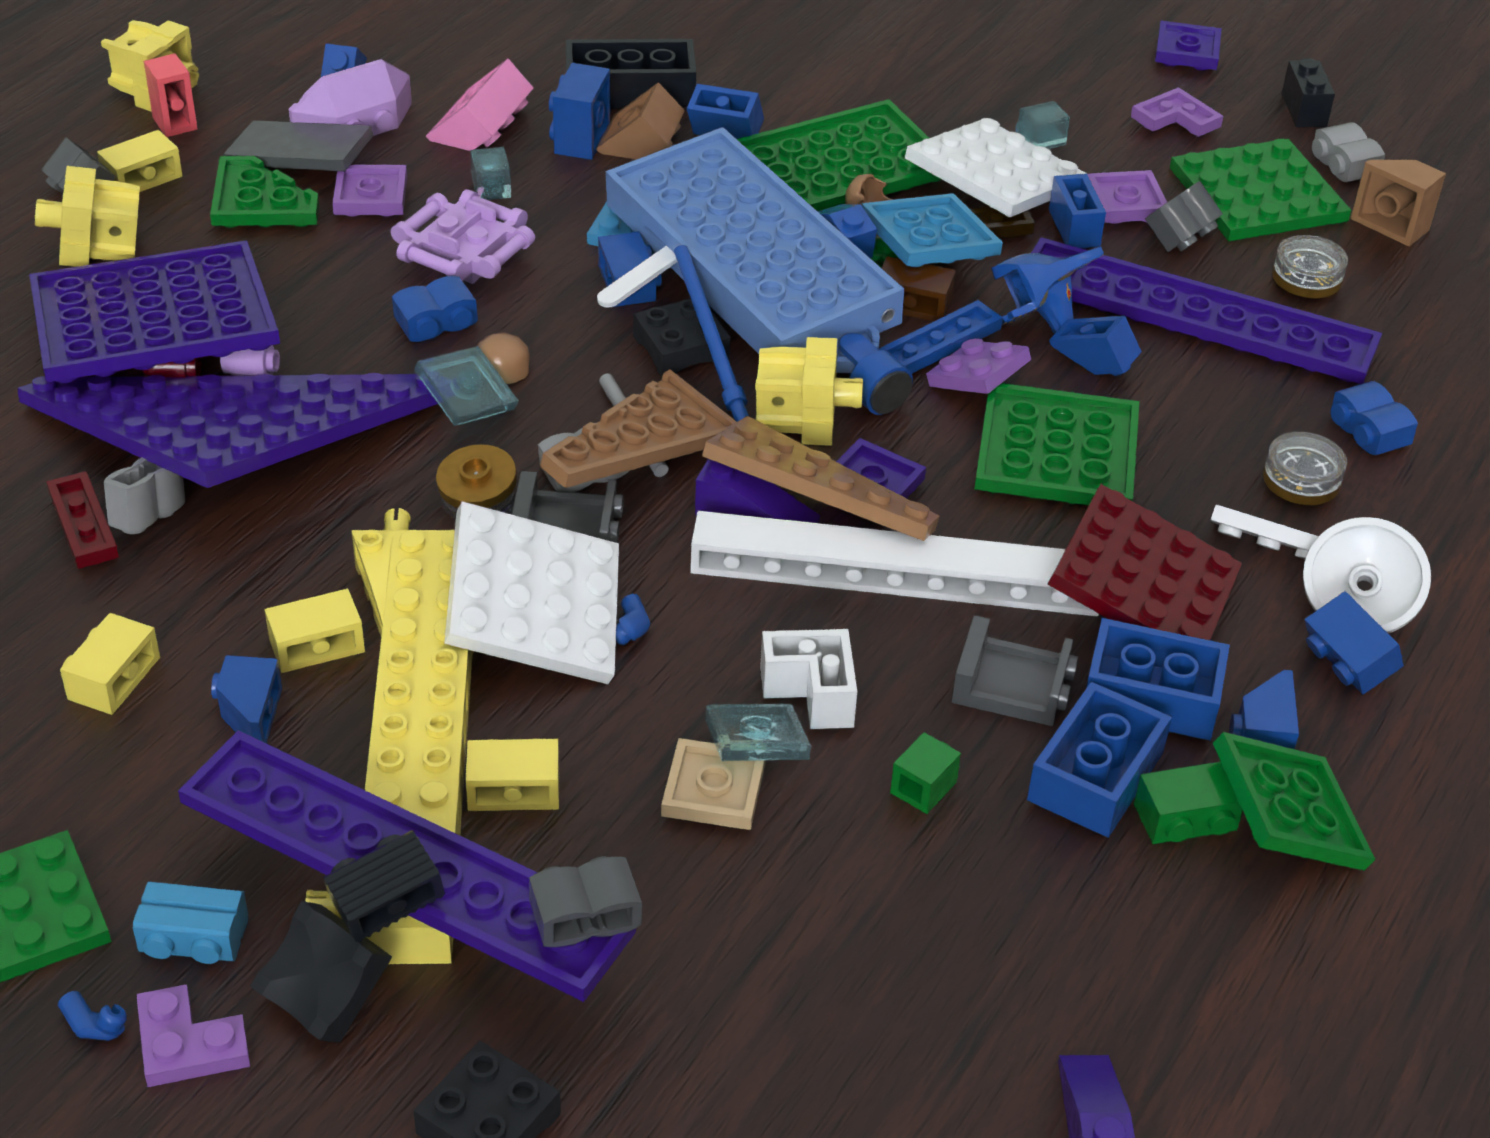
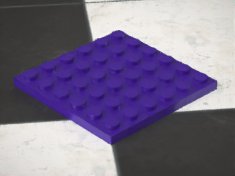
M247 240L29 274L46 383L54 381L69 383L78 377L90 375L104 377L113 375L120 370L132 368L147 370L153 368L156 364L168 362L183 364L198 357L210 355L225 357L234 351L246 349L261 351L268 349L271 345L280 344L279 331Z

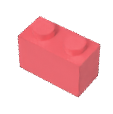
M176 53L143 61L152 116L166 137L198 130L189 71Z

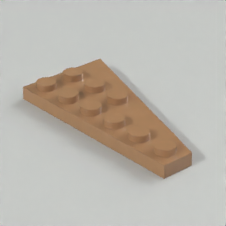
M669 369L663 373L661 381L658 383L651 381L645 386L644 392L640 395L632 394L604 412L598 423L589 422L583 426L582 433L577 437L568 436L545 451L540 467L564 488L572 487L704 450L706 441L737 421Z
M749 416L744 417L705 443L702 454L705 458L914 538L925 541L936 530L940 516L930 511L926 505L910 501L830 459V456L826 453L813 450Z

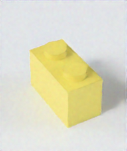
M159 130L97 151L98 161L116 176L113 181L140 186V192L183 177L178 147Z
M349 589L264 609L269 640L275 657L278 659L281 673L365 652L362 621Z
M109 613L97 627L90 631L87 639L76 652L67 657L60 669L67 700L113 715L160 659L155 628Z
M558 739L468 740L466 763L468 811L559 810Z

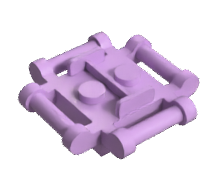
M469 189L462 192L456 204L448 202L441 193H434L426 200L424 207L405 222L400 221L391 228V236L399 243L396 254L399 260L406 263L416 262L444 273L446 276H458L462 281L464 280L471 284L475 283L481 276L488 279L494 278L501 271V266L520 249H527L535 241V234L529 227L525 226L528 219V214L525 210L519 208L509 209L480 198L477 192ZM438 216V218L429 226H427L423 231H421L420 233L416 232L432 217Z

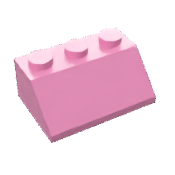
M507 58L469 87L430 130L426 137L429 141L468 151H473L482 144L488 147L500 137L501 134L498 129L502 131L515 119L512 113L514 115L517 114L528 104L526 97L533 90V86Z

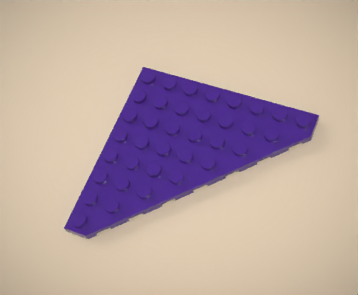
M435 373L186 376V378L164 377L162 375L147 377L94 376L78 377L69 383H58L56 381L46 383L45 376L34 378L31 384L17 388L20 403L140 458L143 457L153 464L206 488L455 398L454 383L438 378V375Z

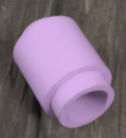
M273 345L261 351L250 349L234 351L228 356L220 357L221 369L223 373L231 374V376L273 375L274 372L279 370L280 355L278 350H274Z

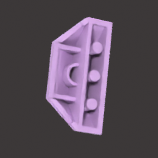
M382 59L322 76L304 93L298 103H294L288 109L290 122L371 125L373 136L397 129L412 104L410 76Z

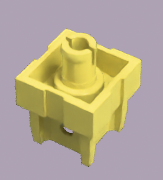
M132 20L129 22V28L126 33L114 41L109 39L101 41L102 48L108 50L112 70L111 76L108 78V84L122 92L133 95L135 106L152 112L143 62L145 60L176 53L189 71L191 88L197 85L199 73H197L198 67L192 62V45L189 27L168 20L158 27L146 22Z
M66 166L62 202L37 199L35 210L36 227L61 228L59 265L72 267L89 265L90 258L111 261L135 258L140 186L96 179V169Z
M807 337L806 348H760L758 374L755 383L757 421L780 433L802 434L803 445L832 446L835 406L862 408L863 394L862 378H836L837 338Z

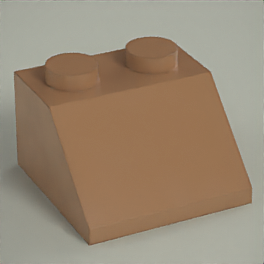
M658 82L613 116L596 150L604 155L637 160L669 148L673 144L671 141L672 136L681 127L679 122L685 110Z
M1368 160L1365 162L1351 220L1404 245L1411 246L1430 230L1446 173L1418 160Z

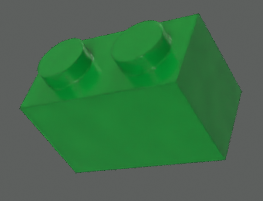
M1221 761L1141 774L1134 800V806L1152 844L1171 841L1181 842L1189 838L1213 834L1223 835L1231 831H1237L1243 812L1236 800V794L1228 776L1221 767Z

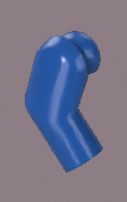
M637 594L627 595L621 601L625 615L619 618V623L616 624V642L619 645H626L630 640L636 641L649 630L650 620L642 600Z
M78 991L68 992L58 1001L60 1011L74 1034L79 1038L110 1041L124 1032L127 1014L119 1005L114 1004L112 1009L109 1005H105L101 1008L100 1012H92Z

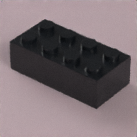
M693 39L565 40L566 72L571 63L610 69V108L618 109L627 106L658 82L682 108L688 106L696 87Z

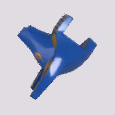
M1097 247L1063 259L1040 253L1022 254L1011 257L992 267L994 279H1005L1017 306V309L1002 316V325L1012 323L1034 311H1038L1050 326L1053 334H1055L1067 319H1074L1071 302V274L1104 255L1102 248Z

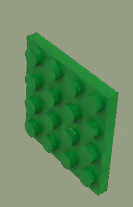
M1276 139L1257 144L1248 143L1244 146L1218 148L1200 153L1190 152L1186 155L1171 158L1170 169L1186 189L1201 181L1223 213L1215 222L1218 224L1217 228L1228 241L1349 221L1352 210L1289 139Z
M1001 383L988 393L974 490L1089 505L1099 485L1103 484L1111 490L1122 493L1127 499L1133 501L1140 401Z

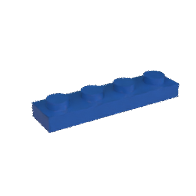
M977 300L879 348V350L889 351L911 373H914L954 353L961 348L962 343L965 341L982 339L1000 330L1003 317Z

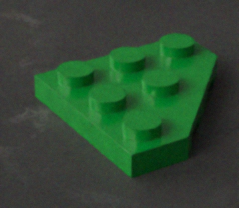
M220 156L210 212L212 226L232 228L254 225L261 227L273 225H295L298 227L317 225L319 213V197L317 192L310 188L302 190L296 186L293 178L277 169L274 171L268 170L264 167L263 161L255 156Z

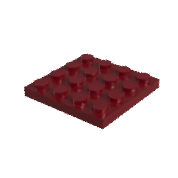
M1100 484L1047 585L1107 619L1211 640L1242 563L1232 558L1227 552L1218 550L1198 539L1193 533L1182 530L1161 518L1156 512L1147 510L1127 499L1122 493Z

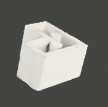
M848 629L762 631L760 670L763 698L806 697L810 729L854 728L857 686Z

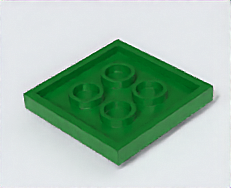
M1222 732L1213 742L1221 761V767L1228 776L1236 794V800L1245 814L1252 830V836L1258 843L1259 848L1363 871L1376 860L1325 757L1227 732Z
M68 830L0 853V983L111 942L109 930Z

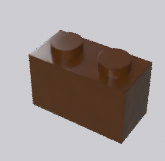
M887 256L881 269L904 288L902 315L936 321L946 316L953 297L956 270L924 264L921 267L906 266L899 258Z

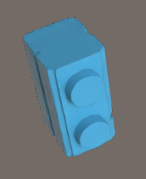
M147 882L132 927L138 952H144L156 959H165L170 955L192 957L204 964H213L218 960L235 961L241 945V938H243L248 923L244 891Z

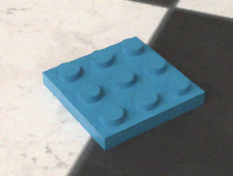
M954 193L862 203L863 209L877 228V235L906 266L921 267L924 264L938 262L948 264L953 263L955 260H981L988 256L1001 255L1003 242Z

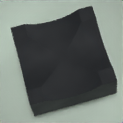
M691 298L633 313V337L638 344L646 348L661 377L669 369L677 374L688 366L702 362H713ZM712 313L730 361V336Z
M301 901L293 914L290 928L281 946L269 962L257 973L250 987L294 1016L308 1032L320 1041L341 1042L392 956L366 937L362 942H356L344 921L323 905Z
M480 1040L413 1110L416 1134L422 1138H535L543 1130L550 1127L561 1115L560 1091Z

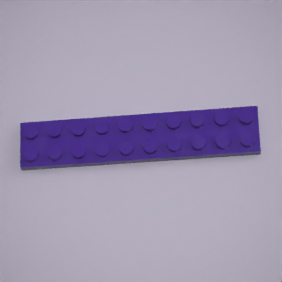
M1041 237L1031 253H1040L1063 259L1088 250ZM1102 255L1071 274V302L1094 307L1099 311L1129 317L1134 321H1143L1164 327L1169 331H1178L1195 336L1203 341H1212L1230 346L1238 351H1247L1265 356L1273 361H1282L1303 367L1308 371H1317L1338 377L1346 382L1364 383L1382 336L1381 332L1106 255Z
M239 730L178 790L180 803L325 875L330 874L333 867L340 861L347 858L358 859L375 850L378 843L384 838L395 834L402 836L413 830L440 873L445 895L442 899L436 898L433 903H427L424 908H418L415 913H409L408 916L582 1002L587 999L636 933V929H633L629 932L613 936H591L584 941L568 946L545 947L529 901V877L538 872Z

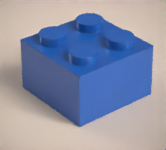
M571 63L566 74L561 75L557 90L555 92L552 91L549 98V111L553 112L549 137L550 140H554V154L593 159L597 151L596 148L610 123L609 68Z

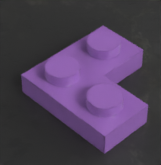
M1179 87L1132 106L1131 118L1151 131L1177 122L1198 137L1220 128L1223 121V115Z
M187 984L137 994L144 1074L147 1087L250 1067L242 1014L193 1024Z

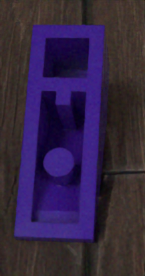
M711 459L707 460L696 478V516L698 511L810 523L820 522L819 514L775 484Z
M1059 1055L1058 1064L1069 1138H1135L1131 1112L1109 1055Z

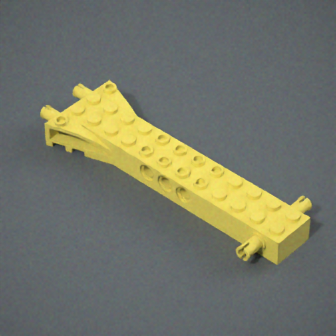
M395 508L385 513L384 530H351L355 567L358 575H361L365 594L371 602L374 619L381 635L365 791L460 835L472 656L474 651L444 644L455 530H409L410 514L406 510L399 508L398 520H394ZM307 890L306 902L323 905L341 918L329 897L328 891ZM410 916L400 918L398 922H392L389 927H383L380 932H374L371 937H366L392 956L388 964H452L453 937Z

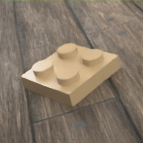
M678 738L661 804V816L751 830L766 764V751H755V749Z

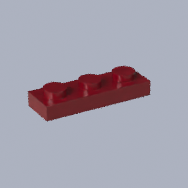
M84 471L46 481L49 495L77 568L80 569L119 558L116 543L87 472Z

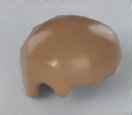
M863 174L855 177L845 194L846 204L862 205V203L893 199L884 195L883 188L886 186V183L875 178L873 174Z
M505 332L486 336L482 341L478 342L474 353L475 375L479 379L487 383L504 385L516 383L528 376L530 353L528 346L519 336Z

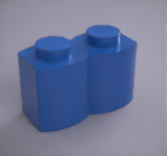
M458 276L439 278L426 287H408L392 296L394 318L412 342L434 338L443 331L463 330L478 321L476 299Z
M1370 381L1336 391L1330 411L1334 423L1347 433L1353 434L1356 443L1367 453L1379 455L1413 443L1418 425L1416 418L1403 404L1394 402L1391 394L1378 382Z

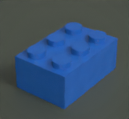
M1102 618L1087 687L1091 682L1171 716L1169 732L1211 741L1221 702L1230 645Z
M1091 682L1033 764L1027 801L1109 838L1136 796L1140 775L1151 773L1164 753L1172 717Z

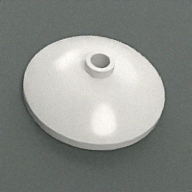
M1360 517L1348 519L1331 526L1315 540L1309 549L1304 563L1303 583L1306 596L1314 611H1317L1346 591L1389 634L1404 627L1421 611L1430 589L1431 570L1424 549L1408 531L1387 520ZM1368 581L1372 588L1363 591L1358 588L1357 583Z

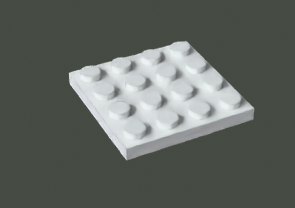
M983 118L971 124L963 125L960 128L909 145L905 154V159L1008 217L1015 216L1050 201L1054 176L1087 174L1078 169L1075 163L1059 159L1052 155L1049 149L1035 146L1026 141L1023 135L1009 132L1000 127L997 121L990 118Z
M462 501L456 513L444 644L609 684L615 675L619 543Z

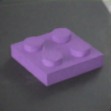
M350 165L346 171H337L333 197L334 215H347L351 217L358 215H381L384 217L403 215L407 184V165Z
M1152 170L1087 174L1106 211L1105 223L1147 222L1145 220L1147 216L1167 203Z
M982 339L967 340L962 343L961 348L952 355L941 359L936 367L926 373L929 387L988 394L1031 360L1029 347L1012 345L1011 342L1007 341L991 343L983 342Z

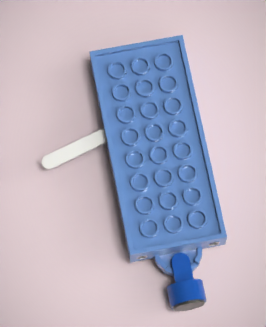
M721 127L606 171L607 206L634 232H640L643 241L650 245L655 254L600 291L597 295V301L600 306H616L668 268L673 269L683 279L674 249L680 245H686L708 305L758 354L760 348H806L807 337L837 338L836 373H847L851 379H863L862 404L875 415L890 413L904 403L912 388V373L889 351L879 350V333L902 323L904 288L727 130Z

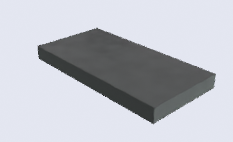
M253 120L226 150L223 156H255L263 161L264 167L346 171L373 137L371 125Z

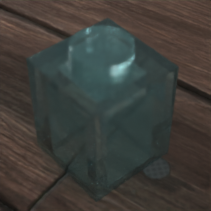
M1055 101L1020 108L1015 130L1016 133L1023 135L1026 141L1035 146H1042L1047 149L1066 145L1070 117Z
M504 147L470 150L472 181L475 192L479 194V197L486 200L511 198L510 167Z

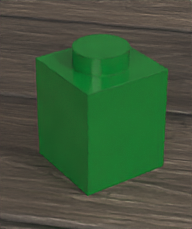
M923 732L894 762L890 793L928 814L957 783L961 753L947 743L939 741Z

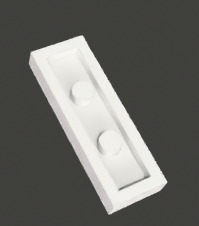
M1215 505L1211 521L1219 525L1217 531L1222 534L1240 539L1242 532L1258 537L1256 544L1279 551L1282 544L1297 549L1295 556L1305 560L1312 544L1319 537L1219 505Z

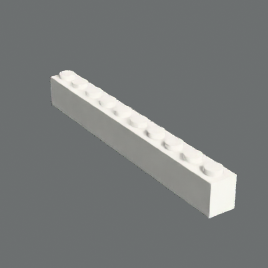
M705 511L697 512L691 543V573L1088 616L1099 615L1097 612L1047 585L1065 549L930 535L925 541L896 531Z

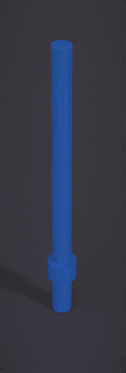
M680 245L674 249V254L724 390L722 398L725 407L732 412L734 420L738 422L744 417L749 416L746 409L748 401L743 387L739 386L735 379L688 247Z

